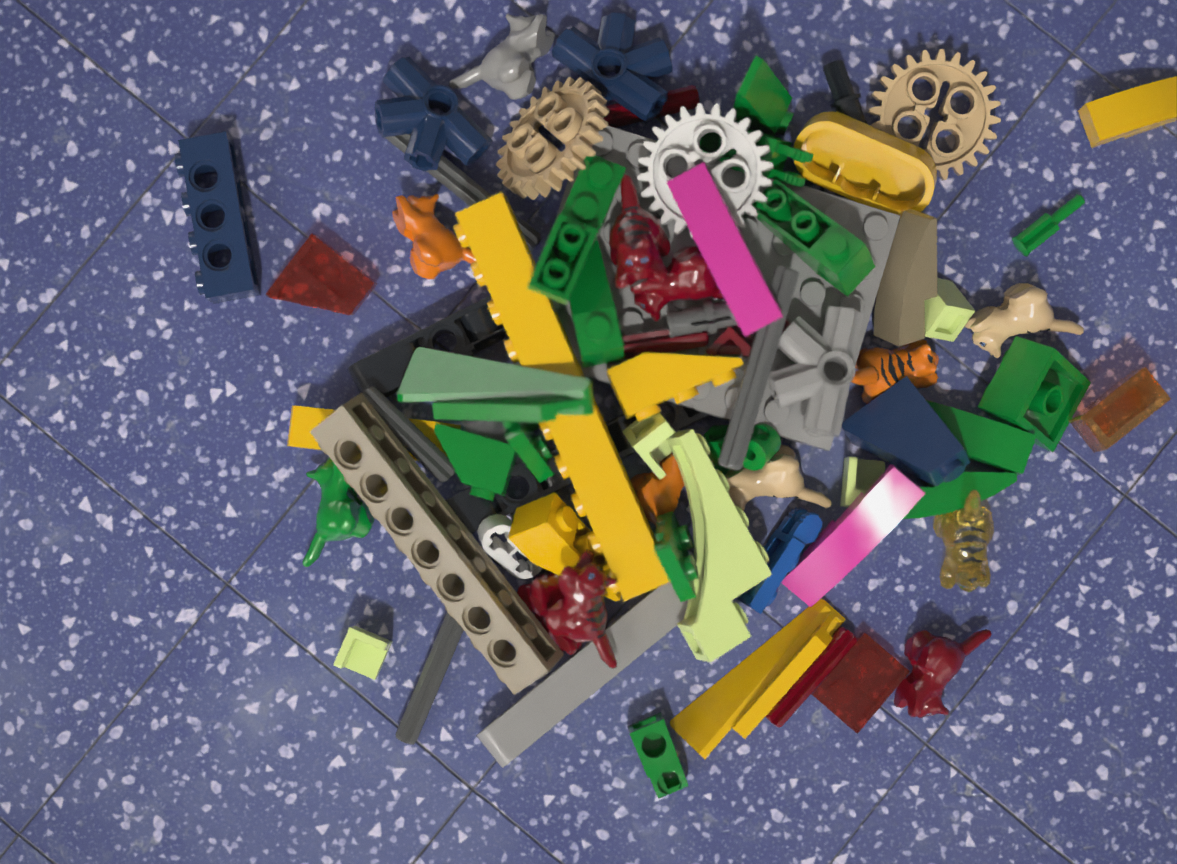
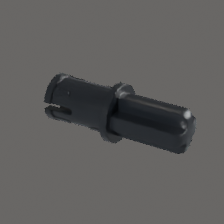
M835 60L823 66V72L834 99V103L830 105L831 109H835L836 112L868 124L859 101L862 96L860 93H854L844 62L842 60Z

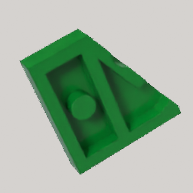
M502 421L504 427L509 429V431L505 432L507 441L539 483L553 476L554 473L547 460L553 454L542 435L540 434L536 437L534 432L540 428L538 422Z
M673 511L657 516L655 536L657 541L661 542L654 544V552L680 602L696 598L693 580L699 579V572L692 554L689 555L688 553L689 549L694 548L687 525H679Z

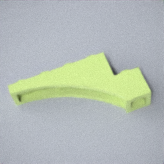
M693 429L680 430L666 440L677 461L688 495L693 524L694 560L698 568L699 579L693 580L696 598L688 600L684 619L677 623L695 658L711 663L751 637L745 626L748 623L745 612L738 603H733L732 600L771 576L772 573L766 564L769 562V558L765 549L759 542L753 540L747 529L749 527V520L739 506L734 505L728 494L730 486L726 477L720 470H715L708 457L710 449L707 442L699 433H695Z

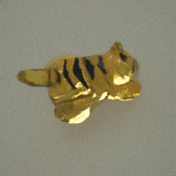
M972 490L966 497L964 508L946 514L935 515L933 521L935 534L943 540L946 547L945 558L939 575L941 586L945 589H952L957 584L963 591L972 592L978 586L986 588L990 584L991 574L987 560V546L994 534V521L991 511L987 507L981 506L980 493L977 490Z

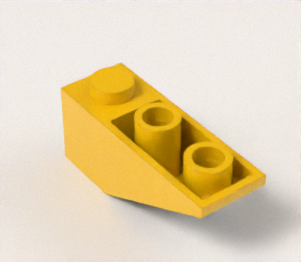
M643 353L608 369L606 375L626 419L636 415L638 422L660 413L659 404L674 398L676 404H680L699 395L696 388L712 381L714 387H717L737 377L735 370L740 368L743 362L741 358Z
M556 493L516 508L508 538L533 564L560 576L565 566L568 565L573 568L584 551L588 549L595 555L594 563L604 571L610 569L604 554L596 555L588 537L590 529ZM610 586L606 588L603 596L613 601L621 600L620 592L614 594Z

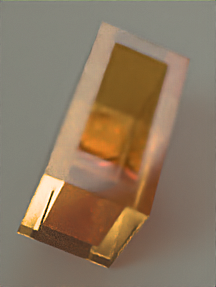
M1142 367L1127 374L1070 419L1069 422L1094 453L1104 451L1161 408L1171 398L1148 369Z

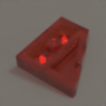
M311 233L265 295L271 299L288 301L345 315H354L377 286V283L317 234Z

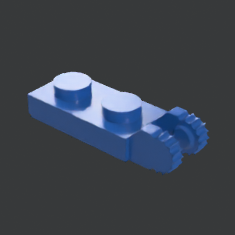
M795 507V509H791V512H788L789 515L784 518L764 547L769 558V562L766 564L772 575L736 597V600L759 614L774 601L779 585L787 573L792 571L798 564L800 553L805 547L804 544L815 542L819 536L818 532H821L823 522L818 514L811 511L809 513L807 509L802 507Z

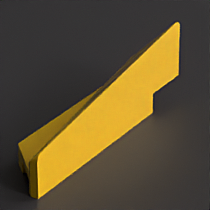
M820 599L812 607L809 606L671 719L670 726L704 759L707 758L731 728L746 739L825 650L833 639V633L846 619L824 599Z

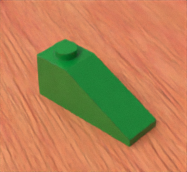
M755 56L737 92L733 109L737 112L735 123L739 124L748 117L751 120L749 128L757 131L760 130L772 136H775L776 132L784 135L794 115L793 112L788 110L792 97L764 59Z
M597 240L569 299L583 368L624 360V346L616 310Z

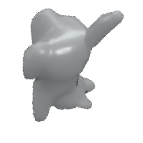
M509 13L506 14V19L510 24V34L508 37L489 51L482 60L481 65L452 79L449 86L453 89L466 88L483 80L492 88L505 92L513 100L524 98L532 93L536 83L532 63L547 54L554 41L555 34L549 30L545 31L546 15L538 14L537 16L516 17Z

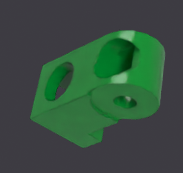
M765 423L754 425L743 467L753 471L760 470L779 451L781 439L773 427ZM714 425L702 437L709 446L710 454L708 457L715 470L718 469L725 475L730 468L720 465L718 459L728 425Z
M661 712L627 726L647 777L651 780L658 799L689 786Z

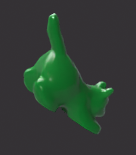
M330 457L315 470L306 473L307 477L316 480L320 485L321 501L316 514L317 532L302 562L305 567L311 566L320 557L326 542L342 541L351 537L363 538L372 529L374 517L370 513L369 507L357 498V492L347 484L343 474Z

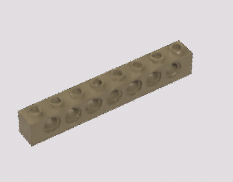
M363 393L343 404L310 431L317 440L320 449L331 458L341 471L347 484L355 489L369 507L372 516L383 525L393 538L396 547L407 556L419 572L423 582L431 587L445 605L448 614L459 623L469 636L472 645L483 654L495 670L499 680L506 684L514 695L547 674L555 666L564 653Z

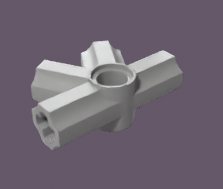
M828 306L822 335L800 316L781 335L778 348L796 364L770 372L768 378L769 386L778 408L809 399L803 430L823 436H840L850 381L855 374L854 360L864 313L842 306ZM826 362H835L842 368L843 377L841 381H831L825 376L823 366Z

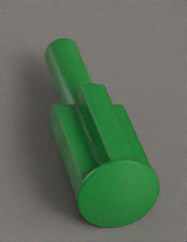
M1077 194L1053 214L1045 213L1020 234L1012 238L1015 248L1023 256H1029V253L1060 230L1059 223L1085 204L1084 197Z

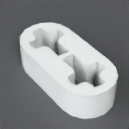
M496 514L484 519L479 525L477 532L482 548L490 557L519 579L532 578L541 571L542 568L533 564L530 560H517L515 555L517 551L524 557L526 556L508 538L512 525L510 518ZM494 532L500 535L504 533L507 541L504 543L496 536L491 538V534Z

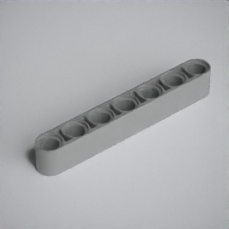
M670 582L655 588L605 629L617 661L616 668L611 669L601 660L595 644L590 641L476 735L477 738L503 768L677 626V623L684 619L688 600L680 602Z

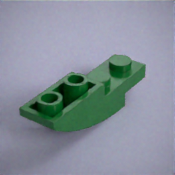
M596 155L586 156L584 159L586 168L584 170L580 169L527 286L529 290L566 305L587 264L626 170V167Z

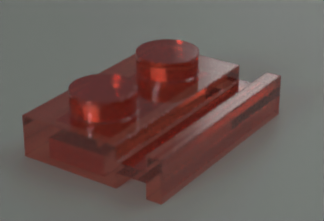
M862 632L857 638L856 644L811 695L858 734L910 671L870 636Z

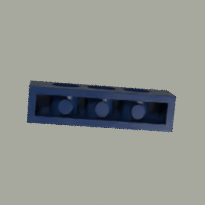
M226 131L178 140L180 153H175V164L179 177H185L187 192H183L181 198L185 215L191 216L194 231L188 232V239L193 256L198 255L200 270L195 271V280L199 294H205V298L213 304L260 296L234 140ZM210 171L218 173V179L214 186L207 189L201 188L200 181L205 173ZM216 210L224 211L225 218L223 223L219 227L209 228L207 226L208 216ZM222 249L231 250L232 257L229 264L222 268L215 267L214 257L216 253Z

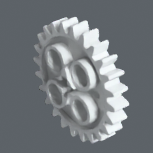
M698 103L696 115L690 116L688 111L681 107L680 121L676 122L669 115L665 116L669 128L663 131L660 128L653 127L652 130L659 138L656 143L644 141L643 143L652 153L651 157L638 159L640 164L649 167L648 172L637 176L639 181L650 183V187L641 192V196L643 198L654 197L656 199L648 209L651 213L662 209L665 211L660 220L662 225L668 224L673 219L676 220L674 232L678 235L687 224L666 183L673 179L667 175L666 165L675 156H681L686 159V171L702 162L709 167L721 159L729 150L735 149L737 151L734 157L718 165L711 172L714 177L713 180L737 225L742 229L745 228L742 218L745 212L754 217L758 216L757 211L752 206L753 202L766 203L768 200L759 190L760 187H769L773 184L770 179L762 176V172L773 169V163L761 161V157L770 152L769 146L756 147L755 144L762 137V132L758 130L748 134L747 130L751 120L747 117L739 124L735 123L737 112L733 108L724 118L721 116L719 104L714 105L711 114H706L702 104ZM709 132H715L722 137L720 149L711 154L702 152L700 149L701 138ZM732 166H739L746 172L744 183L737 188L727 187L723 182L725 171Z

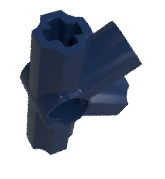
M615 12L608 16H602L598 42H595L574 26L571 29L566 28L558 37L552 49L553 58L586 81H589L602 93L601 95L606 100H615L646 123L649 120H654L662 111L668 99V92L651 79L671 73L673 70L669 51L664 40L658 37L633 46L636 20L629 18L626 14ZM607 72L616 73L615 76L611 77L604 76L603 74Z
M409 56L406 58L402 57L395 62L384 75L383 83L398 98L375 101V122L378 133L381 134L382 138L411 134L404 160L409 162L413 168L425 172L427 170H437L445 145L466 166L475 163L491 146L493 140L458 106V97L455 92L449 87L437 85ZM431 108L440 109L444 114L435 113Z

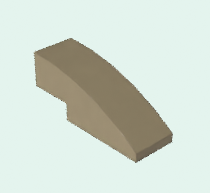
M912 209L903 212L897 225L877 292L874 310V336L897 346L925 339L924 300L937 297V218Z

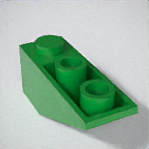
M777 179L773 181L772 186L767 187L762 193L768 199L766 203L753 202L752 206L758 213L756 218L815 273L847 297L876 267L863 241Z

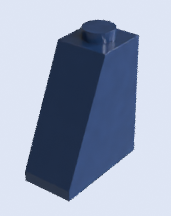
M907 376L842 422L841 427L853 445L936 487L944 481L951 482L958 478L964 472L965 466L971 463L962 445Z

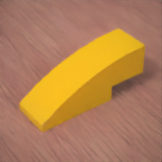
M1177 76L1127 89L1084 104L1078 110L1091 148L1122 137L1128 138L1177 121Z

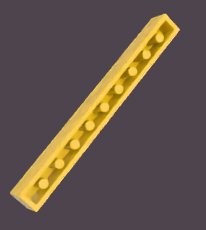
M501 192L456 212L459 223L453 226L455 233L463 248L470 246L476 262L470 264L472 272L480 287L487 285L493 299L487 302V305L496 325L504 324L510 338L505 340L504 344L513 364L520 362L521 366L586 378L552 299L527 289L536 263L507 196ZM593 396L594 414L592 415L557 414L556 420L538 423L546 440L554 439L560 453L554 456L556 465L563 479L570 477L576 492L571 494V498L579 516L587 515L593 531L588 532V537L596 555L604 554L610 568L605 570L609 577L618 580L617 584L611 585L610 588L614 594L620 592L623 600L626 601L670 581L654 552V544L657 543L656 538Z

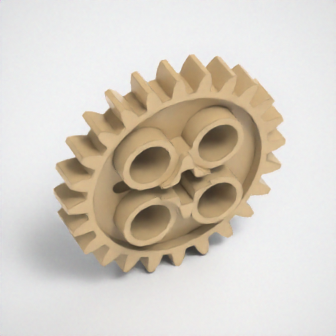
M944 49L938 50L935 60H931L928 51L923 50L920 54L919 63H916L911 55L905 57V70L897 64L892 65L890 68L895 77L893 80L884 76L880 78L879 81L886 90L885 92L874 91L871 96L881 103L880 106L869 108L868 113L879 116V121L870 126L919 147L921 138L930 121V117L924 115L925 110H931L935 107L942 83L947 81L949 88L938 110V114L944 118L943 121H938L932 126L928 144L925 148V151L932 157L941 181L948 178V168H952L958 176L963 175L962 162L965 161L968 165L975 167L978 163L974 153L977 152L983 155L989 153L988 148L982 142L984 139L995 140L997 138V135L988 128L989 125L1000 123L1001 119L990 115V110L1000 106L1001 103L1000 101L988 100L987 95L996 89L995 85L983 87L981 84L988 73L984 71L976 76L971 73L975 65L974 60L961 66L959 65V52L955 53L950 61H945ZM925 79L931 84L933 91L929 100H919L914 96L912 85L915 80ZM954 93H963L969 98L970 109L966 114H957L951 108L950 101ZM911 117L916 121L918 133L913 139H905L899 134L897 127L901 118ZM940 131H949L955 137L956 144L950 153H944L936 146V136Z
M568 77L564 84L557 80L552 91L544 87L541 98L537 99L532 96L530 99L531 106L528 109L521 108L519 110L521 118L518 121L510 122L509 125L513 128L512 132L502 137L507 144L498 150L497 153L502 158L496 163V166L501 169L497 175L503 180L502 184L522 199L528 196L535 200L539 194L546 198L551 187L556 191H560L562 181L565 178L572 182L574 180V171L577 168L581 170L586 168L583 161L586 156H595L596 152L592 149L593 144L599 143L604 139L598 132L608 126V123L603 118L609 113V110L604 106L607 100L601 95L602 93L589 81L585 82L580 77L575 81ZM541 125L545 126L548 131L566 146L562 152L538 131Z

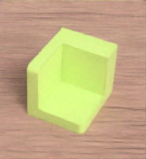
M937 278V297L924 300L925 337L954 342L975 312L967 299L950 280Z
M658 413L640 422L636 420L622 432L635 451L661 480L666 476V473L659 463L672 453L666 439L676 432L662 414Z
M854 456L844 458L840 506L849 507L861 492L865 494L885 472V463L883 461L857 459Z
M357 626L349 627L333 666L340 669L345 667L376 680L393 641Z

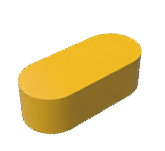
M833 111L819 113L806 122L795 140L794 147L814 154L811 163H802L794 160L799 173L808 181L857 203L900 215L901 218L903 212L908 209L922 212L932 199L937 182V168L932 157L922 148L852 117Z

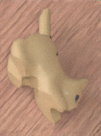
M1018 283L1004 292V301L1001 306H989L974 312L964 326L974 332L971 338L973 343L996 358L1001 356V346L1010 336L1037 333L1044 330L1067 332L1081 335L1084 332L1083 327L1074 321L1055 319L1053 308L1047 301L1048 294L1044 290L1028 283Z
M781 444L779 451L760 470H748L742 466L740 470L730 469L724 475L730 486L728 494L734 505L739 506L743 511L745 505L751 499L759 496L775 498L796 497L825 508H830L832 505L831 500L823 493L805 487L795 451L786 445Z

